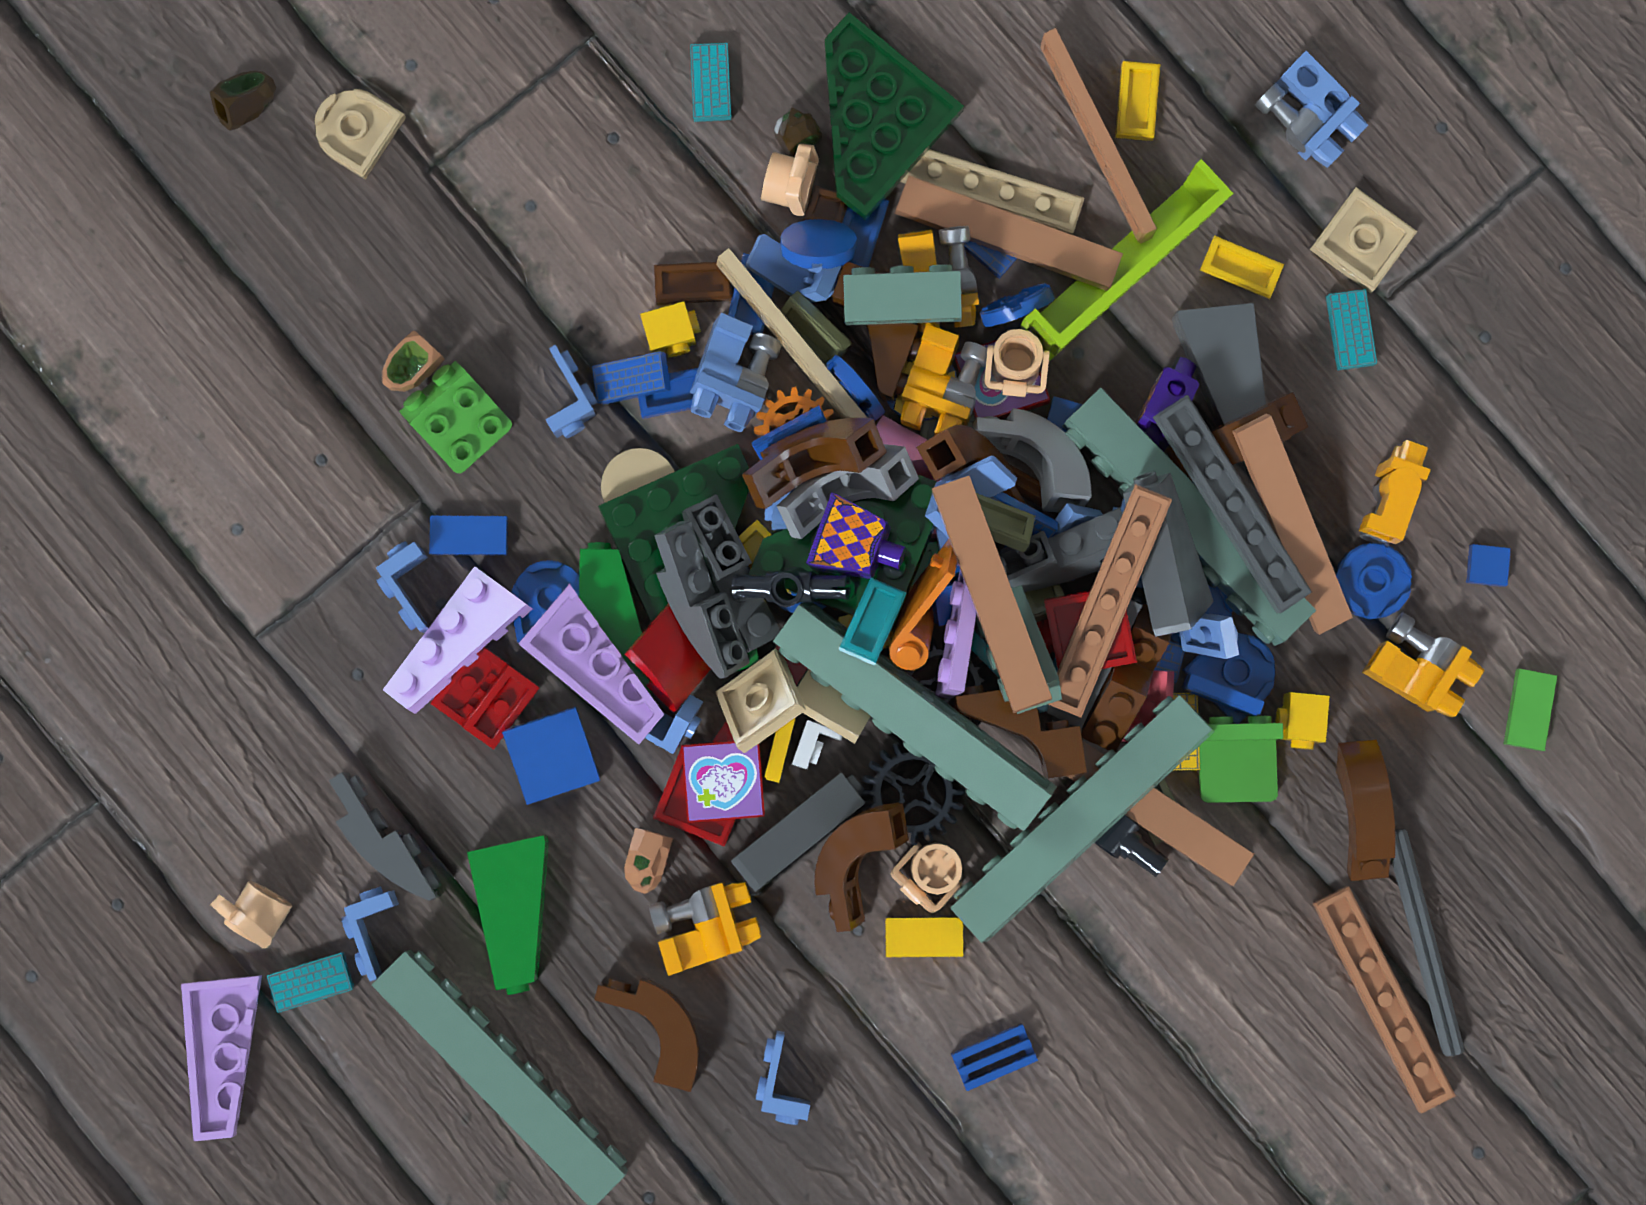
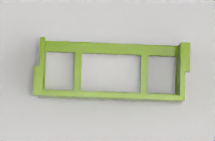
M1202 159L1199 160L1184 184L1150 214L1157 228L1153 238L1140 244L1133 231H1131L1112 248V250L1121 252L1123 255L1109 290L1106 291L1077 280L1041 313L1036 308L1023 319L1020 328L1030 331L1038 337L1043 346V352L1044 350L1050 351L1049 361H1051L1214 214L1216 209L1234 193Z

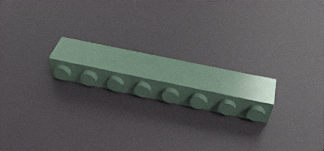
M1102 388L1095 392L1062 425L1066 430L1065 434L1075 443L1078 449L1084 448L1093 458L1091 463L1094 468L1104 477L1110 475L1120 486L1118 491L1123 498V493L1134 483L1133 479L1135 477L1155 471L1157 476L1171 473L1208 585L1212 588L1218 587L1227 596L1225 599L1227 605L1239 616L1244 614L1254 624L1252 629L1263 642L1267 644L1271 642L1274 646L1285 642L1316 611L1303 598L1284 612L1279 614L1275 612L1196 485Z
M802 602L799 604L773 640L780 647L779 652L793 663L800 662L810 669L811 677L821 685L826 687L831 685L842 694L841 699L848 706L855 710L862 709L872 716V722L880 730L888 734L893 732L904 741V747L910 753L917 757L925 756L935 764V770L942 777L949 781L955 779L967 788L966 793L972 800L981 805L987 803L998 812V818L1005 825L1013 829L1018 827L1025 831L1052 796L1057 786L881 653L874 666L840 651L839 647L848 628L813 602Z
M1179 695L1173 700L1171 696H1168L1153 710L1156 717L1148 725L1144 726L1142 723L1136 725L1124 737L1128 743L1116 753L1111 749L1095 764L1099 770L1089 779L1085 776L1079 778L1067 790L1071 796L1060 806L1054 802L1038 817L1042 823L1032 832L1026 829L1013 839L1010 845L1014 849L1003 859L1000 855L994 857L982 869L985 873L982 879L975 885L969 881L955 893L954 898L957 902L950 909L981 943L988 942L1215 732L1183 697Z
M411 949L405 951L372 986L587 1205H597L627 1174L628 1169L624 1166L627 1160L623 1154L613 1145L606 1148L596 1137L599 1134L597 1128L585 1117L579 1120L569 1110L572 1106L571 1102L558 1089L551 1092L541 1082L545 1078L542 1072L530 1061L524 1064L514 1054L517 1051L516 1046L505 1035L500 1033L496 1036L486 1026L490 1021L476 1006H472L469 1009L459 999L462 995L460 989L448 978L442 981L432 971L435 967L434 963L423 952L419 950L415 954Z

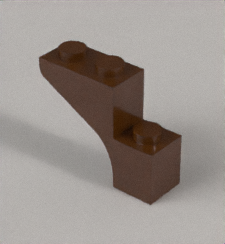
M851 262L844 264L832 295L834 305L844 308L843 275H852L853 268H861L862 266ZM912 323L866 325L871 339L879 395L883 401L894 403L896 395L902 396L909 377L905 370L910 359L915 361L922 339L918 338L919 326Z
M1142 603V607L1131 627L1137 663L1111 668L1081 730L1083 739L1109 751L1113 749L1116 752L1147 698L1153 671L1168 647L1172 635L1167 634L1155 637L1148 605Z
M984 685L966 687L962 696L953 698L954 708L960 714L1025 739L1037 753L1043 776L1046 779L1087 773L1080 726L1069 727L1068 720L1045 723L1046 731L1041 732L1037 708L1019 714L1013 713L1010 702L1004 701L1001 690L985 692Z

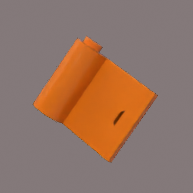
M949 539L940 551L932 556L930 564L910 588L894 627L890 645V657L895 665L904 670L918 669L928 659L935 624L932 604L952 580L956 570L957 559Z

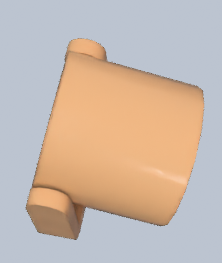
M800 143L795 157L776 152L772 153L762 188V201L789 207L791 212L797 216L805 214L819 163L814 145Z
M1013 329L1003 333L996 341L995 346L988 345L984 377L985 386L991 390H1001L1002 395L1026 397V393H1042L1046 389L1050 351L1044 350L1043 352V346L1038 337L1030 331ZM1042 364L1040 386L1032 385L1039 376ZM991 368H992V374H993V376H994V378H995L996 381H990V378H991Z
M918 842L917 845L912 846L891 870L892 878L901 886L900 890L916 905L920 904L930 913L940 910L962 885L959 881L962 874L961 860L955 850L942 843L933 842L922 846ZM911 857L910 869L915 882L899 871ZM924 891L937 895L945 894L934 904Z
M252 881L247 882L234 905L220 894L210 904L225 918L224 924L249 941L256 943L261 948H267L271 944L272 939L292 908V904L286 899Z

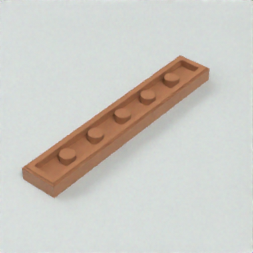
M1054 28L1044 33L1040 48L1137 241L1141 244L1152 239L1157 228L1057 29Z
M908 176L895 211L897 215L938 230L956 226H969L971 242L1106 291L1112 286L1123 255L1121 252L912 176Z
M1266 413L1233 430V435L1270 525L1312 591L1305 599L1316 609L1309 617L1314 631L1320 635L1353 618L1272 416Z
M970 476L932 488L935 502L1013 713L1052 700Z
M1134 485L1058 668L1057 675L1060 681L1062 700L1048 705L1080 718L1082 717L1172 502V498L1140 485Z
M1083 740L1087 773L1065 776L1073 782H1076L1082 776H1085L1087 779L1092 777L1099 770L1095 764L1104 756V754ZM1155 788L1125 814L1133 822L1230 886L1235 885L1254 856V853Z
M1345 886L1313 902L1312 904L1418 1112L1422 1114L1455 1097L1456 1095L1350 887Z

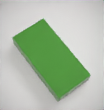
M1516 669L1503 744L1545 751L1557 675Z

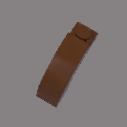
M1294 392L1283 395L1237 419L1210 429L1232 465L1244 460L1232 431L1266 413L1272 416L1282 442L1309 427ZM1172 447L1167 448L1166 451L1170 460L1192 481Z
M857 417L837 419L803 429L774 443L760 452L763 459L744 472L742 476L756 507L767 509L796 486L813 477L834 471L861 473L886 454L887 451L873 419Z
M954 425L916 447L935 481L944 476H950L989 456H995L1018 480L1014 470L1000 451L985 436L965 425ZM1016 485L1003 491V493L1026 504Z
M1376 739L1338 743L1336 774L1344 793L1349 823L1348 876L1350 881L1389 878L1390 858H1395V819L1390 782L1382 752Z
M902 802L875 806L856 815L840 825L822 847L815 869L816 895L830 894L829 913L832 920L835 921L836 932L852 931L865 922L858 872L860 863L866 853L894 850L909 841Z
M643 977L640 979L637 992L630 990L631 983L609 978L608 984L601 982L597 987L595 1001L635 1011L646 1017L655 1027L660 1039L661 1050L653 1082L691 1092L699 1063V1041L694 1022L681 1001L662 985Z

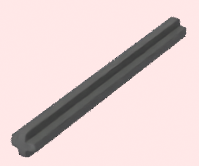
M1406 829L1395 830V858H1391L1440 1048L1444 1056L1459 1055L1464 1052V1045L1409 835Z

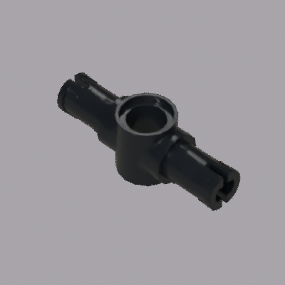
M791 567L784 571H768L766 575L734 574L732 586L743 587L733 589L732 595L734 599L766 598L767 602H775L783 607L794 606L799 602H815L816 599L848 600L851 595V587L845 586L846 584H851L849 574L817 575L814 571H807L801 567ZM786 578H791L797 584L798 592L796 596L787 592L785 588Z
M1125 815L1095 842L1096 845L1114 858L1122 857L1124 860L1129 858L1154 877H1157L1169 860L1141 838L1143 834L1139 832L1140 827Z

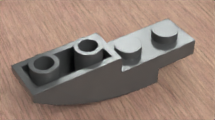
M717 494L683 510L684 521L691 520L715 592L726 591L746 652L748 653L775 639L781 630L764 598H733L732 590L737 589V587H743L732 586L733 575H748L750 571L747 566L752 564Z
M1120 507L1050 538H1047L1044 531L1032 535L1025 552L1008 546L998 550L1011 588L1022 585L1024 592L1038 590L1099 571L1101 567L1100 560L1104 559L1122 516Z
M691 520L680 521L654 535L665 565L664 569L656 573L672 612L695 650L719 678H726L748 665L750 661L726 591L715 592Z
M341 772L330 779V784L349 813L337 820L336 824L357 852L379 873L406 891L428 901L442 896L437 889L442 885L440 879L431 866L425 868L417 855L422 851L412 834L404 835L402 830H395L386 835L384 830L388 828V824L377 808L371 810L364 799L368 792L357 775L351 777L349 773Z

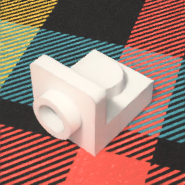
M807 720L791 765L807 769L809 762L817 764L824 744L817 741L819 734L839 741L842 740L843 736L816 720L815 722Z

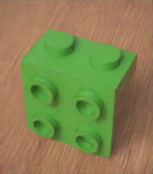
M454 361L451 365L447 364L438 369L432 377L433 381L422 391L417 390L405 400L404 407L399 412L455 473H463L511 429L512 422L476 381Z
M1249 716L1248 724H1233V717H1209V726L1215 732L1199 746V787L1201 800L1206 803L1274 801L1278 796L1276 740L1283 739V723H1272L1271 716Z

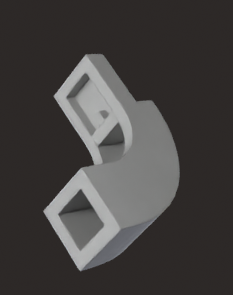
M1015 408L1012 409L1006 420H1000L993 416L977 417L971 428L985 436L1000 453L1022 460L1034 471L1041 486L1042 511L1060 513L1066 503L1085 507L1091 498L1088 468L1078 447L1058 426L1037 414Z
M884 444L887 453L861 473L834 471L818 475L796 486L793 492L776 505L791 537L802 539L821 522L831 493L837 494L850 502L866 498L895 501L919 479L904 446Z

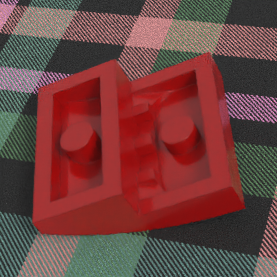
M669 603L625 653L650 679L646 686L672 712H675L711 670L687 638Z
M483 647L477 653L479 658L469 667L464 665L451 676L452 682L430 700L429 703L494 750L504 737L502 731L513 725L540 687L490 650Z

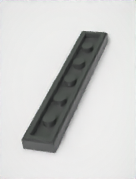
M1189 396L1182 397L1153 416L1156 424L1277 614L1282 613L1311 594V589Z

